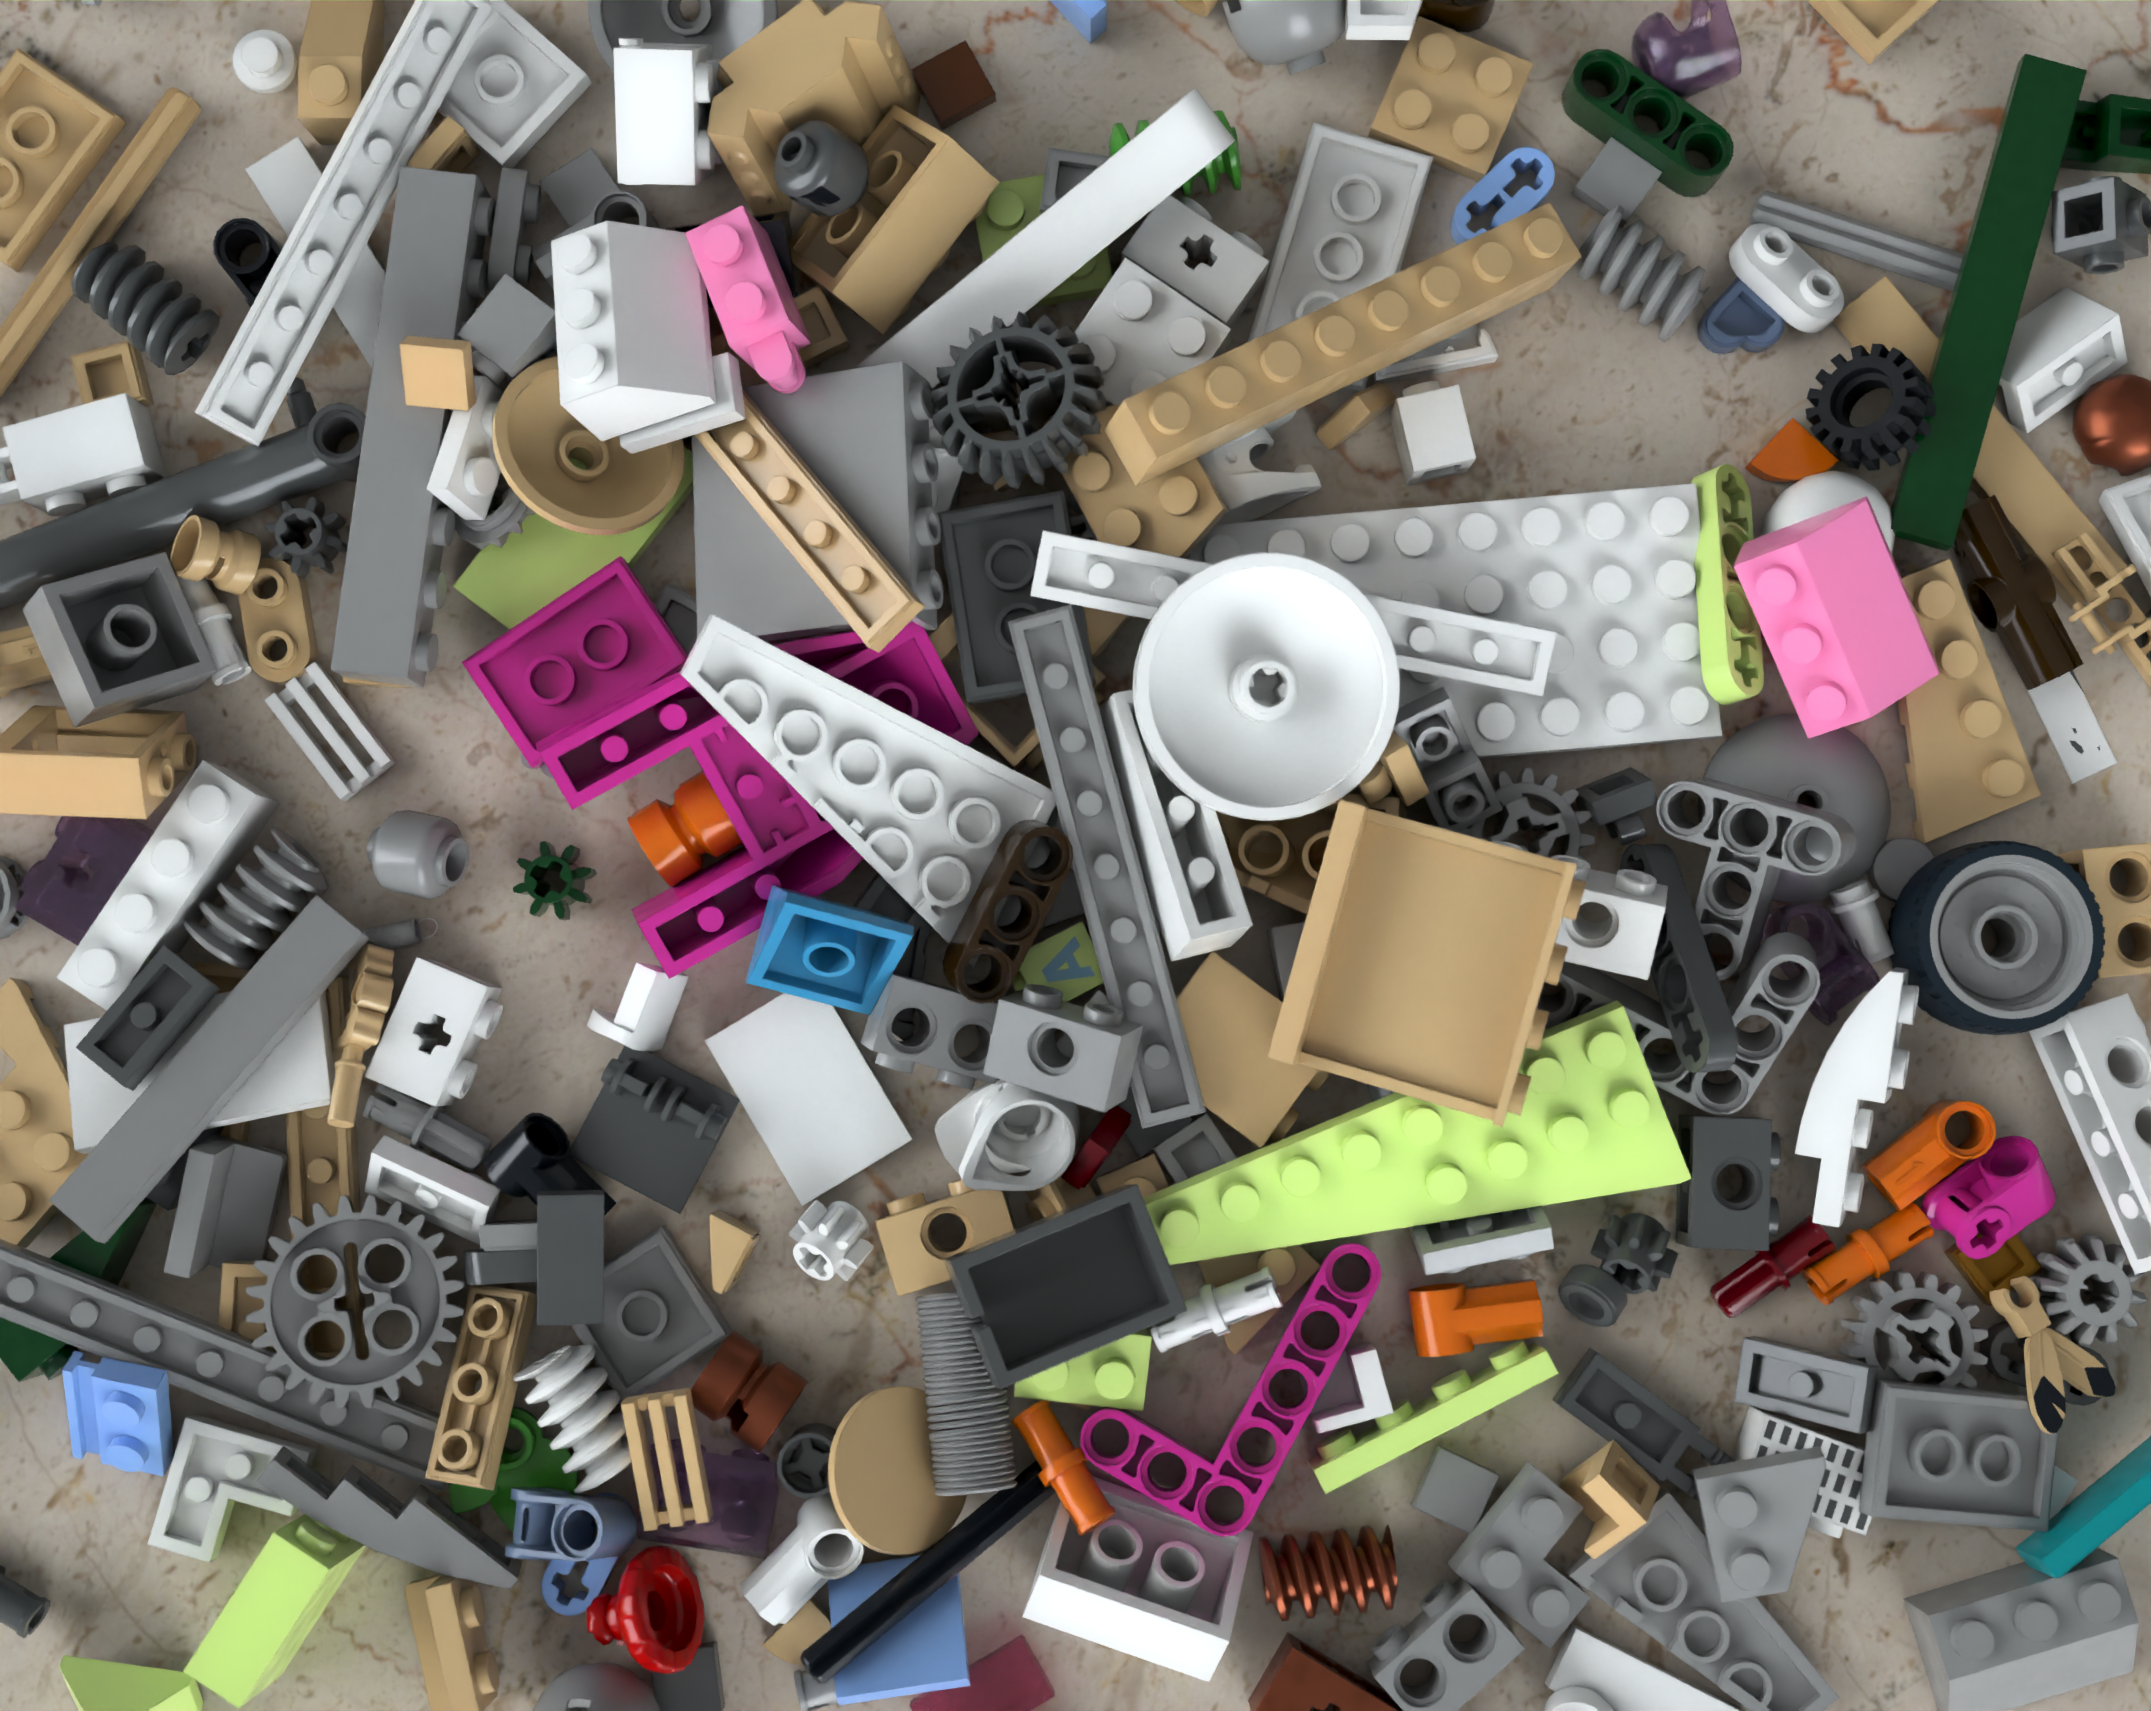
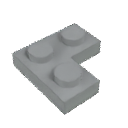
M1527 1462L1447 1564L1466 1582L1551 1649L1591 1598L1578 1585L1544 1559L1584 1507L1531 1463Z

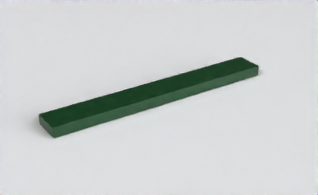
M2024 54L2017 64L1927 381L1932 386L1935 394L1930 399L1936 405V415L1934 417H1924L1932 426L1927 437L1916 433L1912 438L1920 447L1912 455L1907 452L1892 504L1891 529L1895 537L1943 551H1948L1954 545L2087 70L2029 54Z

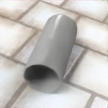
M956 1292L918 1296L915 1301L918 1302L916 1308L919 1310L916 1314L919 1315L917 1321L920 1324L917 1327L921 1329L918 1333L921 1335L919 1340L922 1342L920 1347L923 1349L920 1353L923 1355L921 1360L924 1362L922 1365L924 1371L922 1373L925 1375L923 1380L926 1382L924 1384L926 1388L924 1393L927 1395L925 1398L927 1402L925 1404L928 1407L948 1405L928 1408L926 1412L929 1415L957 1412L929 1416L927 1420L930 1423L959 1420L930 1424L928 1429L933 1431L967 1427L934 1431L928 1435L930 1437L929 1440L932 1442L930 1444L932 1448L930 1453L933 1455L931 1460L934 1462L932 1464L934 1468L932 1473L935 1475L933 1480L936 1482L934 1484L936 1488L934 1493L937 1496H956L1015 1487L1018 1482L1014 1480L1017 1475L1014 1473L1016 1471L1014 1467L1016 1462L1012 1460L1015 1457L1012 1453L1014 1448L1011 1447L1013 1441L1010 1440L1013 1435L1010 1434L1012 1430L1009 1427L1011 1421L1007 1419L1011 1413L1006 1411L1010 1406L1006 1403L1009 1397L1005 1395L1008 1389L1006 1387L999 1389L991 1383L970 1327L982 1323L980 1316L973 1319L966 1316Z

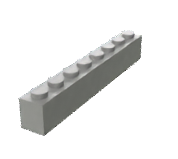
M400 166L330 669L348 679L424 688L426 672H432L437 661L438 639L436 634H431L434 609H441L446 597V574L444 571H440L443 546L449 547L454 537L455 514L451 508H448L446 504L428 491L427 486L453 410L406 405L399 344L407 336L461 340L457 334L474 314L477 298H484L488 288V263L482 258L485 236L492 237L496 201L494 198H491V195L478 176L474 174Z

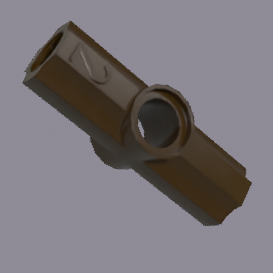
M1993 495L1963 509L1953 549L1970 580L1967 585L1969 603L1981 624L1989 631L1998 633L2027 691L2083 665L2079 653L2053 607V603L2056 601V590L2050 573L2036 556L2025 553L1996 496Z

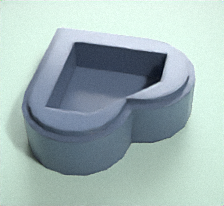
M1737 277L1702 316L1697 332L1703 346L1713 353L1726 354L1733 352L1738 347L1748 352L1758 353L1766 351L1779 340L1784 332L1785 321Z

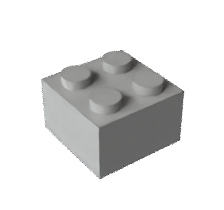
M166 552L42 585L22 609L74 728L195 691L217 670Z

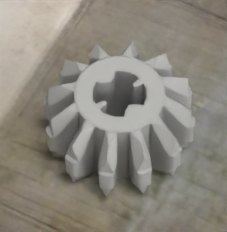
M2085 1234L2082 1236L2079 1244L2073 1238L2068 1237L2056 1240L2057 1256L2045 1252L2036 1255L2038 1263L2046 1272L2044 1277L2031 1276L2029 1278L2035 1283L2038 1290L2043 1291V1296L2039 1298V1301L2047 1316H2050L2049 1320L2052 1323L2047 1328L2053 1329L2063 1336L2069 1334L2072 1342L2088 1347L2092 1344L2095 1337L2099 1341L2108 1344L2118 1342L2117 1324L2127 1328L2139 1325L2135 1316L2128 1309L2131 1303L2139 1305L2149 1300L2144 1293L2132 1290L2131 1284L2139 1280L2144 1272L2135 1275L2130 1264L2124 1265L2126 1253L2121 1245L2109 1244L2104 1247L2100 1236ZM2086 1278L2092 1280L2093 1292L2087 1291L2088 1286L2083 1284ZM2080 1288L2086 1289L2085 1294L2090 1296L2087 1302L2081 1300Z

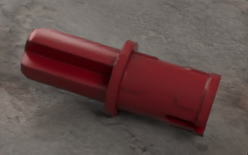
M1811 1215L1781 1238L1769 1244V1251L1754 1250L1756 1256L1711 1287L1712 1299L1727 1317L1735 1318L1779 1286L1787 1290L1791 1287L1789 1281L1800 1274L1802 1270L1815 1261L1820 1260L1836 1249L1821 1225L1812 1223L1813 1217Z

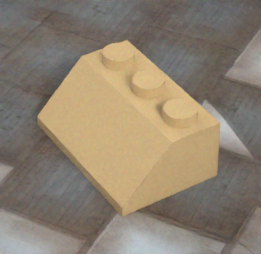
M895 104L862 146L869 160L868 185L862 199L854 207L833 217L818 216L812 212L789 242L792 264L883 335L893 322L900 319L906 313L913 295L930 273L937 270L945 262L949 255L950 247L969 222L981 215L987 206L989 196L1000 183L950 136Z

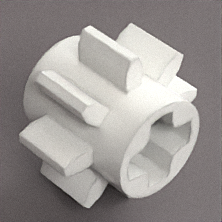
M815 1200L789 1232V1236L798 1241L793 1248V1255L797 1264L804 1272L818 1280H830L837 1272L844 1281H848L874 1249L870 1242L864 1240L869 1233V1225L866 1218L857 1208L843 1201H834L826 1209L822 1203Z

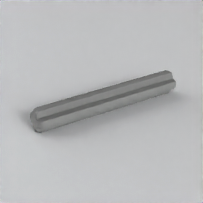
M1763 191L1758 196L1751 212V225L1765 223L1778 227L1785 231L1793 240L1950 291L1954 290L1963 258L1962 253L1771 191Z

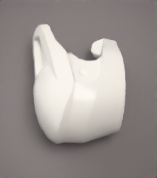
M1296 411L1199 456L1228 509L1227 513L1217 524L1253 521L1322 488L1317 473L1311 464H1300L1294 469V472L1262 471L1253 466V463L1274 445V440L1270 434L1292 419Z
M997 1079L995 1084L987 1083L972 1090L942 1115L935 1125V1133L944 1157L960 1175L966 1187L975 1190L1032 1191L1047 1186L1066 1171L1072 1161L1081 1126L1077 1104ZM1026 1170L1031 1171L1025 1176H1013L1007 1174L1024 1172Z

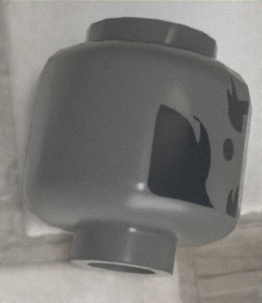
M807 121L796 126L781 140L774 160V178L781 192L814 214L824 217H833L854 207L862 199L867 189L869 160L864 149L826 121Z

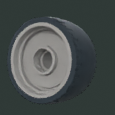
M1983 841L1972 843L1938 855L1916 871L1909 879L1897 900L1894 901L1896 903L1891 910V918L1888 922L1890 926L1887 933L1891 940L1894 954L1889 957L1892 961L1893 969L1899 967L1909 970L1908 985L1919 986L1917 1005L1933 1018L1957 1029L1978 1034L2009 1035L2028 1032L2053 1023L2068 1014V1011L2074 1009L2086 997V992L2092 988L2093 981H2096L2098 977L2097 972L2101 968V959L2104 957L2105 952L2103 951V945H2105L2103 934L2105 933V927L2102 924L2103 916L2100 914L2099 903H2096L2095 895L2090 891L2088 883L2083 881L2080 873L2076 872L2069 863L2063 862V859L2037 846L2019 842ZM1985 922L1993 927L1997 939L1995 948L1989 955L1985 952L1981 943V931Z

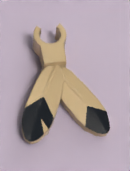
M2022 1276L2010 1279V1286L2017 1291L2019 1296L2018 1306L2011 1300L2010 1290L2005 1288L1990 1291V1301L1993 1308L2005 1317L2018 1339L2027 1337L2024 1343V1364L2030 1411L2043 1432L2054 1434L2061 1428L2066 1414L2063 1379L2086 1395L2100 1398L2113 1396L2116 1387L2106 1367L2094 1356L2053 1329L2047 1328L2052 1323L2039 1301L2038 1288L2030 1278Z

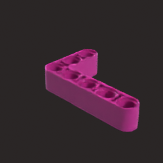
M1351 1243L1343 1244L1331 1250L1324 1258L1214 1460L1127 1409L1104 1407L1094 1412L1083 1424L1080 1442L1086 1458L1095 1466L1209 1533L1226 1537L1242 1532L1254 1517L1379 1286L1381 1267L1375 1254L1365 1246ZM1345 1254L1359 1256L1368 1267L1369 1277L1367 1283L1356 1292L1341 1290L1333 1280L1332 1269L1334 1263ZM1314 1311L1329 1313L1334 1317L1338 1326L1336 1340L1325 1349L1309 1347L1301 1336L1303 1320ZM1283 1369H1293L1300 1372L1307 1383L1305 1397L1294 1406L1278 1404L1269 1393L1271 1378ZM1104 1419L1120 1421L1129 1433L1127 1449L1118 1455L1103 1453L1094 1442L1093 1433L1095 1427ZM1260 1427L1273 1435L1276 1448L1269 1460L1254 1464L1246 1461L1241 1456L1237 1443L1241 1434L1249 1428ZM1162 1452L1177 1454L1186 1466L1187 1475L1185 1480L1174 1488L1159 1486L1150 1475L1149 1466L1151 1460ZM1218 1486L1235 1488L1244 1500L1243 1511L1237 1518L1231 1521L1215 1519L1206 1507L1207 1495Z

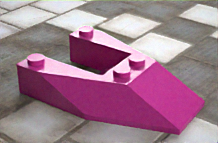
M909 622L880 652L868 648L854 630L773 645L967 746L979 734L924 627L914 622ZM680 672L604 706L536 743L539 754L572 810L687 747H690L745 847L692 875L675 887H671L631 909L638 926L669 979L760 929L772 885L817 897L840 884L863 859Z

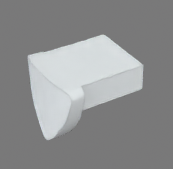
M636 963L617 1014L593 1008L587 1027L634 1050H661L668 1036L667 1032L689 976L679 973L669 979L662 966Z

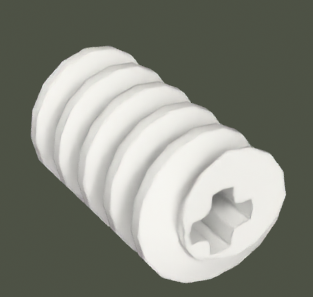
M590 1344L573 1347L568 1345L536 1360L513 1376L515 1382L535 1378L538 1383L524 1399L527 1405L545 1401L550 1405V1408L537 1421L539 1427L560 1424L563 1429L549 1446L552 1450L573 1448L575 1453L561 1468L564 1473L585 1470L587 1476L574 1489L576 1493L585 1492L601 1485L623 1471L631 1463L627 1436L622 1437L626 1432L623 1413L609 1414L619 1403L620 1396L614 1389L596 1392L608 1376L603 1367L584 1369L596 1353Z

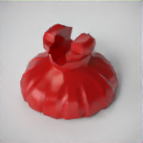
M669 1546L647 1547L634 1556L626 1566L620 1579L618 1593L613 1596L608 1592L598 1595L586 1610V1623L589 1634H593L594 1638L603 1646L617 1639V1647L626 1645L632 1658L644 1669L653 1672L669 1674L685 1670L686 1666L691 1664L698 1647L701 1646L705 1614L698 1579L685 1557L681 1556L677 1549Z

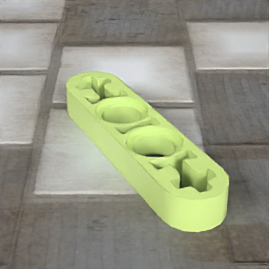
M1723 464L1695 476L1691 484L1696 483L1701 525L1694 562L1701 671L1704 684L1713 699L1722 705H1730L1754 697L1761 692L1764 684L1761 629L1734 568V563L1742 544L1754 539L1751 497L1747 483L1739 470L1732 465Z

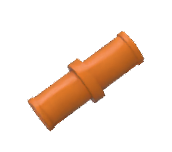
M1912 1202L1903 1210L1895 1211L1865 1231L1857 1228L1848 1234L1845 1245L1812 1267L1804 1269L1802 1271L1803 1278L1807 1280L1806 1284L1816 1298L1828 1306L1834 1302V1299L1870 1275L1877 1279L1889 1272L1890 1262L1923 1240L1934 1236V1230L1928 1226L1931 1223L1923 1211Z
M1039 1401L1013 1419L1012 1424L1018 1429L1042 1469L1038 1477L1044 1487L1052 1485L1078 1528L1077 1532L1079 1535L1082 1536L1114 1516L1116 1511L1109 1505L1085 1465L1088 1459L1082 1448L1075 1449L1051 1410L1049 1401Z

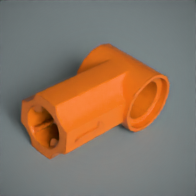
M1940 1100L1930 1105L1923 1113L1920 1121L1867 1160L1861 1167L1877 1191L1896 1210L1901 1211L1965 1161L1976 1159L1986 1154L1993 1146L1996 1137L1995 1121L1990 1112L1980 1104L1963 1100ZM1960 1111L1967 1117L1970 1123V1133L1963 1144L1954 1147L1945 1135V1125L1952 1114Z
M1532 1279L1466 1287L1465 1283H1443L1420 1286L1408 1290L1416 1355L1419 1357L1462 1354L1473 1351L1474 1345L1543 1336L1542 1327L1544 1320L1541 1299L1537 1291L1536 1282Z

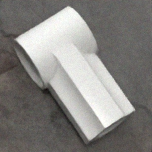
M826 1493L818 1498H810L803 1503L798 1511L797 1527L742 1583L744 1597L753 1605L759 1616L774 1626L778 1623L785 1625L829 1579H839L849 1575L856 1570L862 1561L864 1553L863 1544L853 1537L842 1523L833 1504L831 1493ZM837 1533L832 1537L823 1538L826 1535Z

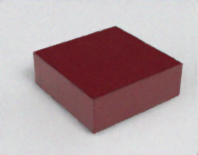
M1118 1105L1108 1110L1085 1140L1061 1178L1078 1190L1081 1187L1085 1188L1132 1122L1129 1120L1132 1115Z

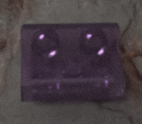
M673 1439L671 1444L682 1504L692 1503L681 1439ZM651 1444L649 1450L660 1507H666L655 1444ZM701 1445L713 1511L710 1521L696 1524L695 1520L685 1521L683 1526L670 1528L669 1523L661 1524L657 1530L644 1531L640 1511L637 1522V1539L766 1559L781 1487V1481L777 1475V1464L770 1462V1458L767 1455L757 1451L737 1449L732 1451L731 1456L708 1453L706 1448Z

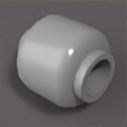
M412 810L396 811L385 819L381 827L373 831L367 846L368 859L372 863L374 875L380 885L390 891L425 899L440 897L451 887L458 885L465 876L469 863L468 844L463 839L455 823L444 817Z

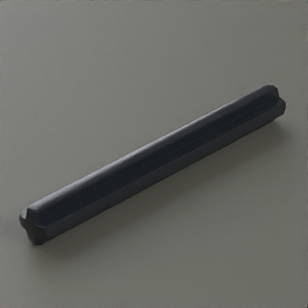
M1038 1462L1032 1463L1014 1479L1018 1482L1015 1487L999 1490L941 1540L932 1545L803 1651L800 1659L812 1678L819 1684L826 1683L1051 1497L1055 1490L1052 1485L1044 1487L1038 1477V1474L1042 1471Z

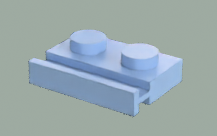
M74 1351L62 1370L73 1457L83 1459L86 1452L99 1454L102 1464L112 1465L127 1472L140 1471L164 1476L174 1457L167 1370L103 1357L99 1364L86 1362L84 1353Z

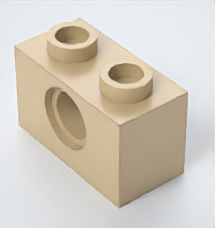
M962 1179L948 1183L951 1195L926 1203L922 1191L887 1202L889 1214L878 1218L875 1223L897 1296L899 1297L950 1281L951 1278L943 1259L1016 1230L1017 1227L1006 1191L975 1190L966 1187ZM943 1213H951L961 1218L967 1230L965 1242L956 1248H944L938 1245L931 1234V1224L936 1216Z

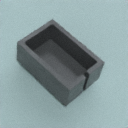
M1137 1184L1123 1185L943 1259L964 1314L972 1319L978 1316L981 1318L982 1323L972 1326L970 1329L990 1381L999 1389L1187 1311Z

